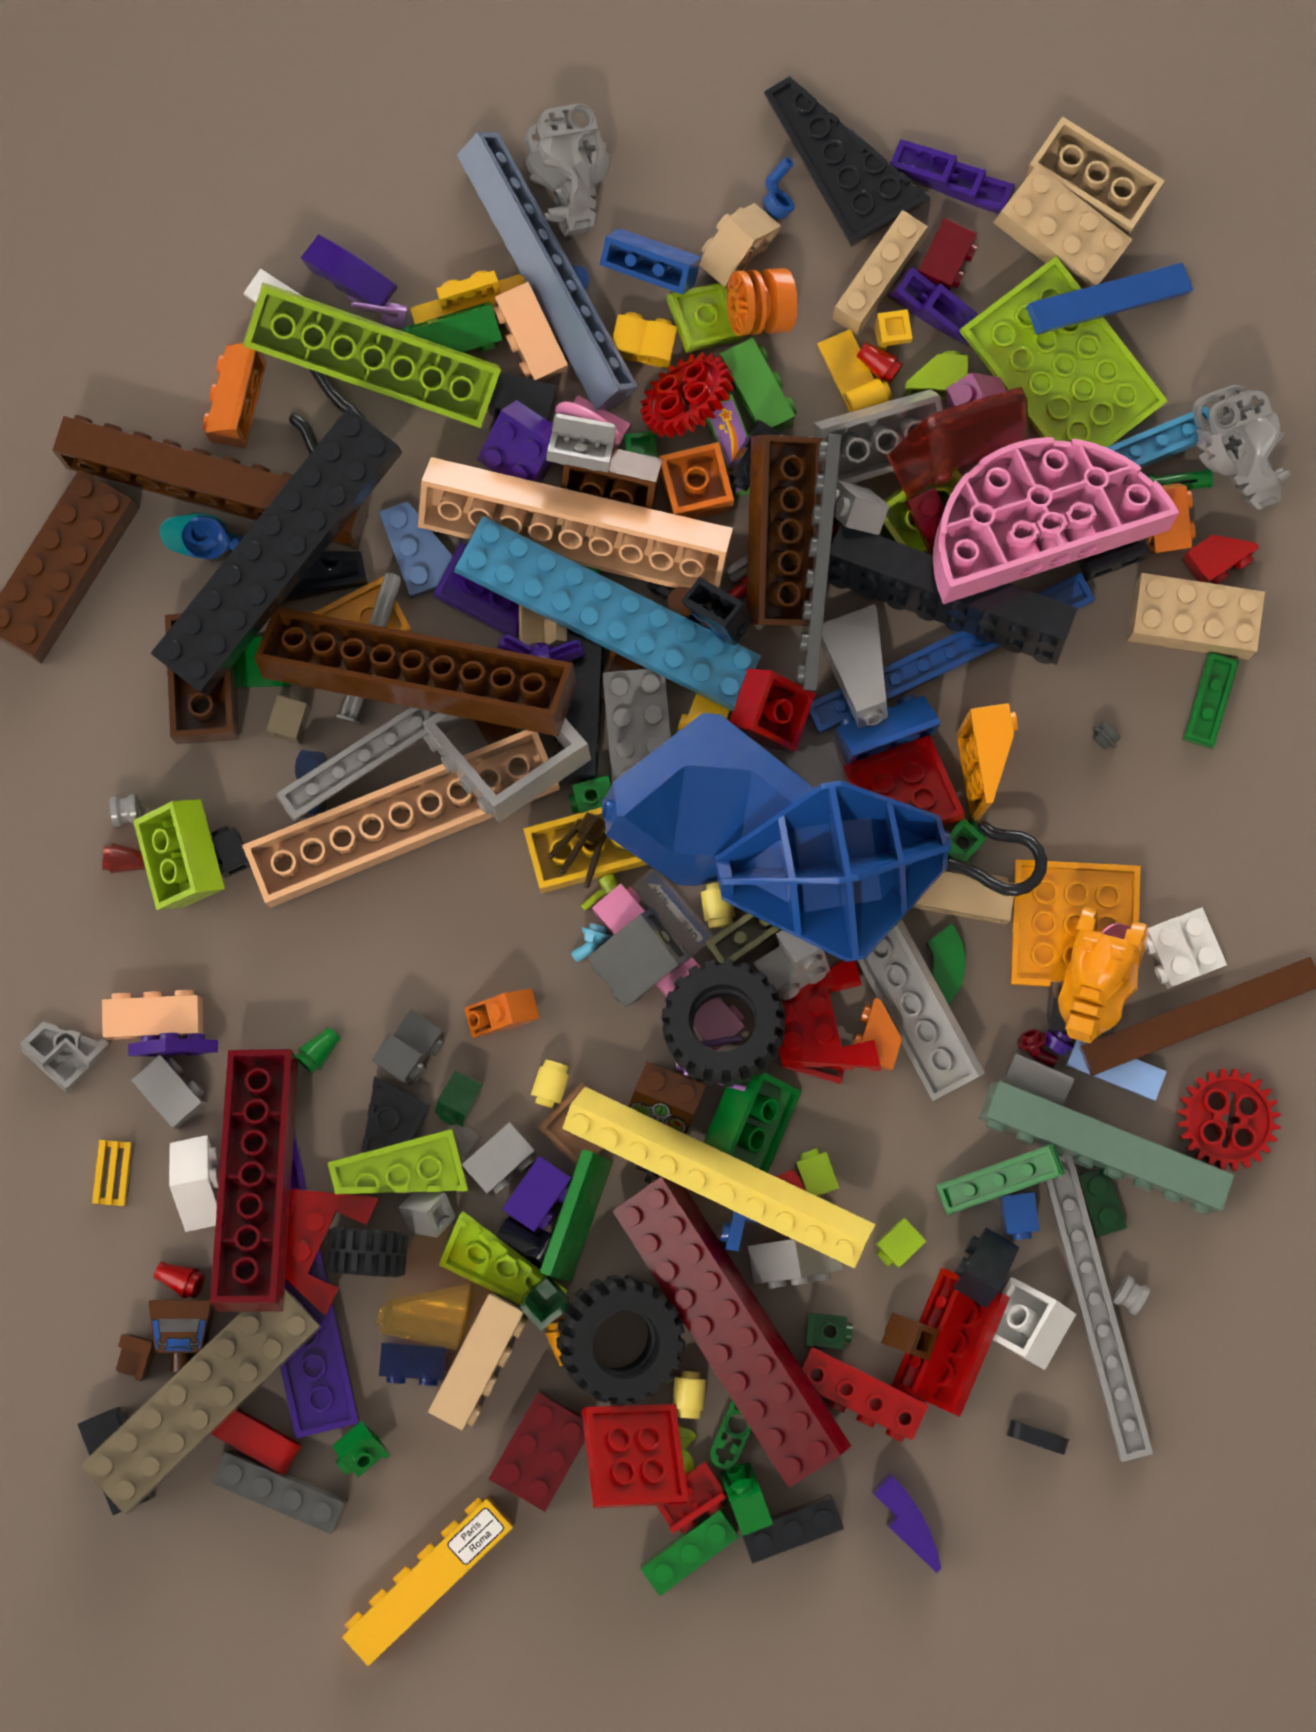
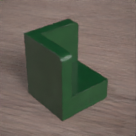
M546 1275L524 1293L520 1308L537 1328L542 1331L565 1312L569 1297L550 1276Z

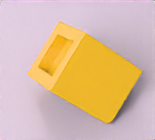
M908 309L877 314L874 329L878 348L886 351L887 346L912 342Z

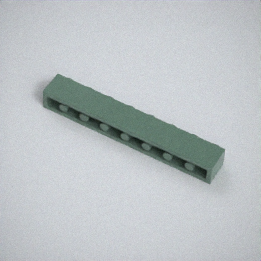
M1001 1081L991 1083L979 1116L980 1120L987 1122L986 1127L999 1133H1004L1005 1130L1017 1134L1015 1139L1029 1145H1034V1142L1045 1146L1054 1143L1060 1157H1063L1065 1153L1075 1157L1074 1162L1087 1168H1093V1165L1105 1169L1103 1174L1117 1180H1122L1123 1177L1134 1181L1133 1186L1138 1189L1151 1192L1153 1188L1163 1192L1162 1198L1174 1203H1181V1200L1193 1204L1192 1210L1205 1215H1210L1211 1212L1223 1211L1234 1174Z

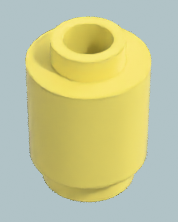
M718 882L705 885L706 890L700 892L704 921L708 922L709 929H720L733 924V918H735L734 906L722 900Z
M544 1060L543 1066H539L531 1091V1095L536 1097V1104L553 1108L554 1103L561 1104L570 1076L567 1074L569 1066Z
M681 1371V1377H674L672 1404H676L677 1417L700 1419L701 1411H704L706 1379L700 1378L701 1372Z

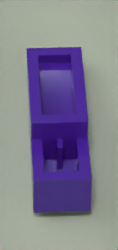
M319 234L301 257L311 272L327 279L338 290L366 304L384 307L398 288L396 284L370 265Z
M911 267L903 271L888 296L935 329L969 346V343L959 331L979 314L942 284L934 285L915 268Z
M888 1473L871 1491L895 1514L887 1522V1525L938 1573L942 1568L930 1529L907 1491Z

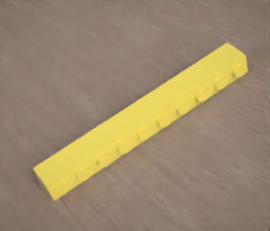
M587 1087L582 1089L570 1105L562 1129L854 1269L858 1264L876 1224Z

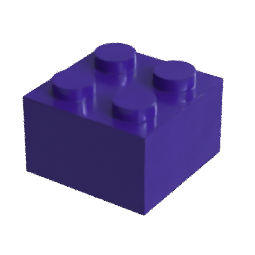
M516 400L500 411L477 461L494 472L542 483L552 462L546 461L553 424Z
M539 1156L502 1210L533 1232H537L539 1228L546 1230L556 1215L552 1212V1209L558 1201L564 1203L572 1178Z

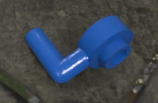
M784 157L765 180L768 193L763 198L764 208L767 214L775 219H786L795 208L792 199L778 185L779 181L794 166V162L789 157Z

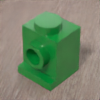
M962 819L949 833L951 850L948 851V857L967 862L987 838L978 830V824L975 821L970 820L968 822ZM957 839H965L967 847L961 849L957 846Z
M362 1420L332 1445L338 1456L335 1460L338 1467L346 1475L353 1472L358 1478L382 1457L386 1460L390 1456L380 1437Z

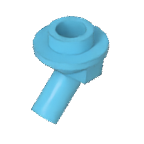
M590 923L588 928L582 927L581 930L585 936L584 941L587 942L571 952L576 962L591 955L600 945H603L612 937V935L606 934L607 927Z

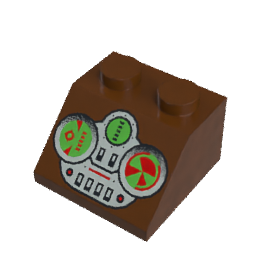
M647 1061L630 1101L629 1108L686 1134L706 1085Z

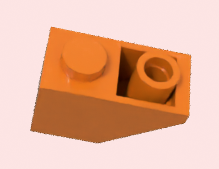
M532 988L505 992L464 1008L472 1038L519 1027L540 1019Z
M874 998L871 1005L865 1003L860 1019L861 1022L865 1023L862 1035L856 1033L853 1044L875 1040L881 1068L891 1072L896 1062L902 1038L881 999Z

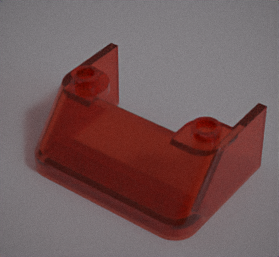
M1018 387L938 411L924 419L887 455L907 499L913 498L928 484L935 482L936 486L950 481L953 478L952 473L959 467L978 462L1005 446L1029 440L1028 398L1023 388Z

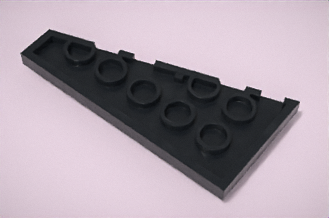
M790 76L764 91L765 97L851 247L893 223L902 210L909 214L931 201L930 196L923 190L918 189L910 182L908 177L896 170L887 162L886 158L853 130L845 126L836 115L817 102L814 96Z

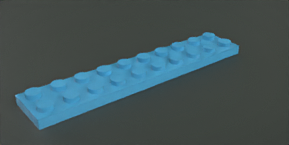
M482 516L455 567V573L733 711L747 669H755L761 658V655L739 644L732 645L713 631Z

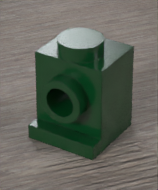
M807 1312L805 1345L845 1349V1343H851L853 1324L847 1323V1316ZM828 1325H832L836 1329L835 1335L831 1338L824 1335V1329Z

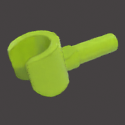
M608 874L598 880L602 889L581 904L585 911L619 885L615 875Z

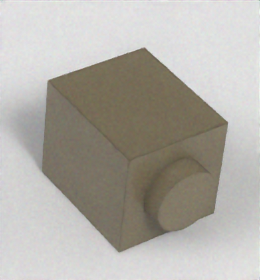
M287 693L286 697L276 696L266 728L270 736L297 744L301 743L311 711L308 704L304 702L305 698L291 693Z

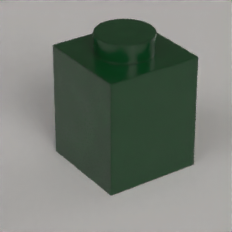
M454 1070L437 1101L434 1113L447 1124H457L463 1127L480 1097L483 1084Z

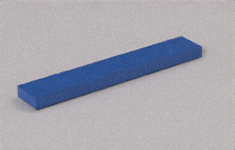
M1182 262L1030 302L1026 308L1035 332L1039 335L1187 295L1193 291V288Z

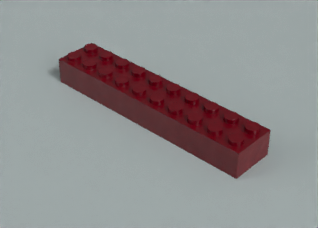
M661 1176L612 1210L665 1295L677 1309L679 1317L789 1488L849 1449L851 1444L686 1188Z

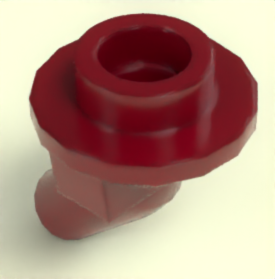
M1030 1029L1021 1034V1037L1016 1042L1018 1048L1029 1052L1035 1060L1051 1068L1057 1063V1056L1042 1049L1048 1041V1037L1044 1032Z

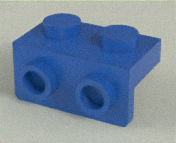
M732 1211L730 1223H723L719 1241L725 1242L724 1249L738 1252L745 1221L756 1224L760 1223Z

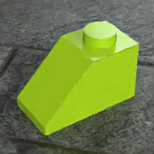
M945 351L942 354H937L906 382L903 397L931 389L938 393L941 399L947 400L946 388L968 375V355H961L958 351Z

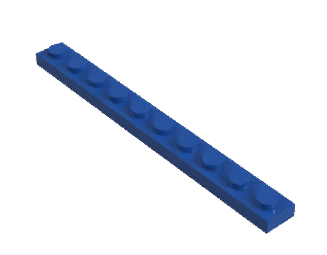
M1082 573L1038 593L1078 608L1077 610L1094 603L1096 600ZM965 631L956 632L883 667L886 701L888 702L1003 645L992 641H980L973 634ZM841 689L813 701L808 714L818 734L840 725V721L853 716Z

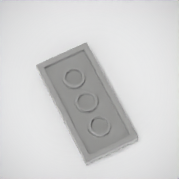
M649 669L602 673L612 784L671 738L666 679Z

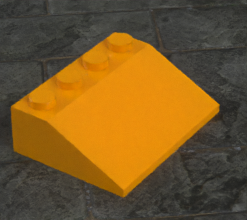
M1009 703L970 709L956 732L970 820L978 823L994 801L1014 737V731L1018 730L1016 713L1010 712Z

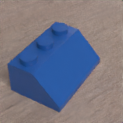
M912 694L897 700L898 705L887 709L888 718L873 726L858 728L853 716L840 721V726L836 727L834 734L846 764H853L861 759L928 735L934 736L941 723L925 696L915 698V695Z

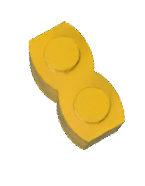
M626 312L625 315L617 316L612 340L624 361L641 362L653 367L668 368L672 361L677 339V327L667 319L657 318L655 321H647L638 313Z

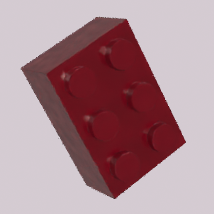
M539 1391L489 1480L545 1512L585 1442L582 1415Z

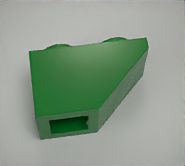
M750 1462L735 1464L733 1467L728 1468L727 1471L720 1473L742 1536L773 1525Z

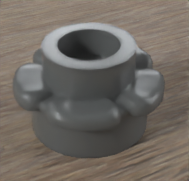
M1102 721L1098 727L1093 726L1095 734L1092 738L1102 748L1107 749L1109 746L1117 747L1116 743L1121 736L1113 727L1105 721Z

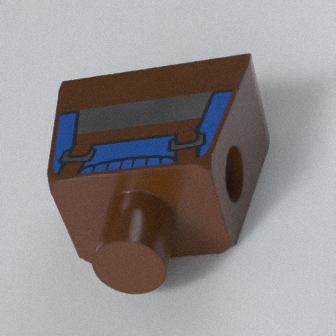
M149 1300L156 1353H171V1372L180 1371L191 1360V1353H198L208 1344L215 1309L210 1304V1300Z

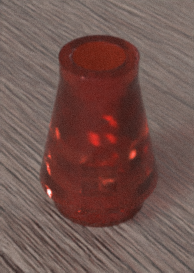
M112 843V846L104 845L102 870L110 871V874L146 870L141 850Z

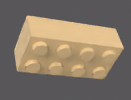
M1063 116L1031 161L1025 176L1026 179L1034 167L1038 165L1129 237L1158 196L1165 182L1162 178Z
M1038 165L1034 167L993 222L1045 264L1057 256L1082 289L1100 284L1133 240Z
M1141 573L1135 581L1127 641L1207 654L1214 652L1227 657L1249 660L1258 650L1265 592Z
M494 1293L488 1295L428 1413L462 1431L467 1425L472 1427L475 1425L484 1408L479 1405L482 1396L488 1397L499 1379L494 1376L497 1367L503 1368L513 1352V1348L509 1347L513 1336L519 1338L528 1323V1319L524 1318L525 1313L520 1307Z

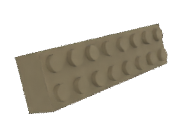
M286 1287L284 1289L283 1311L240 1312L87 1458L80 1467L124 1514L130 1513L304 1346L322 1326Z

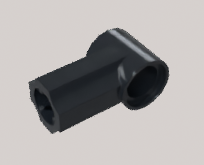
M509 1216L501 1225L496 1237L541 1270L553 1234L547 1231L533 1232L524 1224Z

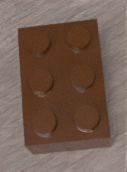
M613 448L608 472L564 465L561 488L654 509L663 459Z

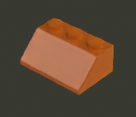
M243 343L227 345L224 355H220L218 358L217 373H219L217 384H213L211 387L210 402H212L210 413L206 412L204 416L203 431H205L210 442L246 449L266 361L261 352L244 347Z

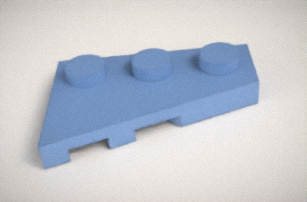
M408 501L380 511L379 514L411 599L436 590L453 557L432 530L418 527L419 515Z

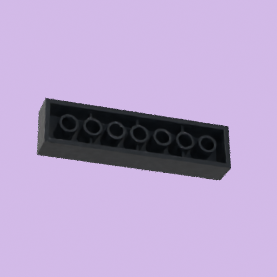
M842 523L830 547L827 581L834 587L854 590L866 599L881 600L896 610L905 609L916 613L923 620L938 621L953 631H965L973 634L980 641H992L1003 645L1010 652H1022L1033 656L1040 663L1057 665L1078 608L1010 583L943 604L934 577L933 555L879 535L845 527Z

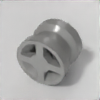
M136 793L129 794L127 798L110 797V814L115 828L122 827L124 823H132L134 825L133 820L141 817L140 803Z
M1127 1275L1116 1289L1112 1302L1116 1305L1127 1307L1128 1312L1135 1316L1147 1300L1150 1288L1145 1285L1139 1286L1135 1283L1133 1277Z

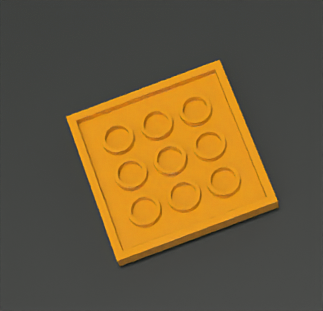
M1014 860V884L1024 882L1031 876L1034 871L1035 860ZM1048 861L1047 873L1041 884L1030 893L1014 897L1010 985L1050 987L1051 982L1064 981L1066 968L1072 959L1076 928L1084 907L1098 911L1097 932L1102 933L1105 928L1115 923L1125 924L1131 928L1134 921L1139 922L1141 866Z

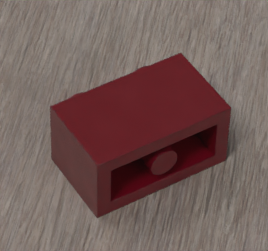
M944 218L918 272L934 285L942 284L949 291H951L952 287L958 289L965 275V271L961 269L965 261L971 263L978 249V245L974 244L977 233Z

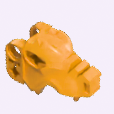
M1084 907L1076 928L1072 959L1065 971L1062 989L1058 997L1059 1012L1066 1023L1065 1029L1067 1030L1068 1037L1090 1044L1100 1034L1110 1030L1122 1018V1009L1126 1000L1136 991L1138 968L1147 943V924L1134 921L1131 929H1127L1124 939L1097 932L1098 911Z

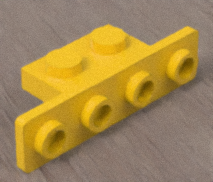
M486 270L478 271L472 274L470 278L461 281L457 279L446 281L441 287L436 288L437 300L417 305L410 309L414 324L487 301L494 308L496 307V296L522 285L526 281L521 274L498 281L495 270L490 272Z

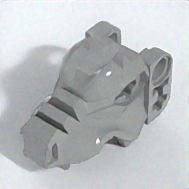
M573 104L549 108L539 116L537 124L532 125L524 137L528 154L526 164L531 174L529 181L543 185L554 192L555 208L548 209V213L543 215L547 221L557 222L564 237L587 233L594 226L596 213L593 210L596 207V200L593 198L596 196V186L604 179L609 170L610 154L606 151L607 143L601 138L595 114L589 106ZM573 113H583L587 118V125L580 127L573 120ZM536 131L539 133L540 142L533 141L532 139Z
M1234 384L1197 399L1193 406V416L1198 428L1196 430L1198 435L1196 446L1201 450L1198 457L1202 463L1211 471L1228 476L1231 483L1235 484L1234 488L1240 494H1243L1241 498L1249 507L1260 510L1263 507L1280 502L1281 484L1291 474L1289 470L1284 471L1283 468L1273 471L1271 462L1268 459L1273 448L1285 434L1280 431L1278 416L1272 411L1267 395L1262 391L1248 390L1244 386ZM1252 396L1255 399H1260V403L1258 405L1254 406ZM1207 402L1214 403L1210 410V419L1203 418L1201 414V409Z

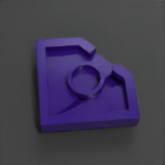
M160 1033L159 1036H141V1042L128 1044V1056L158 1057L159 1055L166 1057L168 1055L185 1054L189 1056L218 1052V1040L205 1039V1034H186V1039H179V1033Z

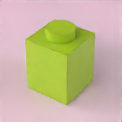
M816 1148L799 1154L801 1161L796 1162L795 1165L806 1192L818 1196L839 1188L827 1152L819 1154Z
M901 1218L874 1244L879 1249L875 1254L888 1268L892 1264L899 1268L927 1241L905 1218Z

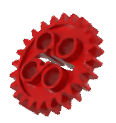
M701 353L697 359L691 354L687 362H684L681 358L678 361V366L674 367L670 364L668 366L669 371L666 374L663 372L659 373V381L650 382L653 389L644 392L647 398L641 400L640 403L643 405V408L640 409V412L648 428L654 434L658 433L660 437H664L667 434L669 438H673L676 432L680 437H683L687 429L694 433L696 425L706 426L705 419L708 417L716 418L714 411L724 409L721 402L729 400L730 396L727 392L734 389L731 384L734 381L731 375L732 372L721 357L718 356L716 358L713 353L707 357L704 353Z
M1221 1068L1218 1070V1078H1216L1212 1071L1206 1072L1207 1082L1201 1077L1195 1078L1197 1089L1192 1086L1185 1088L1190 1097L1179 1098V1101L1186 1105L1185 1109L1176 1110V1114L1184 1117V1121L1176 1123V1127L1185 1128L1186 1132L1181 1134L1179 1139H1189L1190 1143L1185 1150L1196 1149L1197 1153L1194 1159L1200 1160L1207 1157L1206 1164L1213 1166L1217 1162V1167L1225 1170L1227 1163H1229L1231 1171H1238L1239 1162L1247 1169L1251 1167L1249 1158L1258 1163L1262 1161L1259 1151L1266 1154L1271 1152L1266 1143L1277 1142L1278 1139L1271 1134V1131L1281 1129V1126L1273 1123V1119L1281 1116V1113L1271 1111V1107L1278 1102L1277 1100H1267L1266 1097L1271 1092V1089L1261 1091L1259 1089L1262 1082L1261 1079L1251 1083L1250 1072L1244 1073L1239 1078L1238 1069H1232L1229 1076H1227L1225 1068ZM1233 1092L1234 1099L1232 1100L1231 1106L1229 1107V1093ZM1211 1093L1217 1094L1221 1099V1106L1218 1110L1212 1109L1208 1104V1097ZM1243 1098L1248 1099L1252 1103L1253 1109L1249 1115L1243 1114L1239 1108L1240 1101ZM1229 1113V1117L1234 1119V1124L1227 1126V1122L1222 1121V1116ZM1207 1124L1213 1125L1216 1128L1217 1137L1213 1142L1208 1141L1204 1136L1203 1130ZM1239 1129L1244 1130L1248 1135V1143L1244 1147L1239 1146L1235 1140V1134ZM1227 1133L1226 1137L1228 1144L1227 1147L1224 1148L1222 1146V1142L1224 1140L1225 1134Z

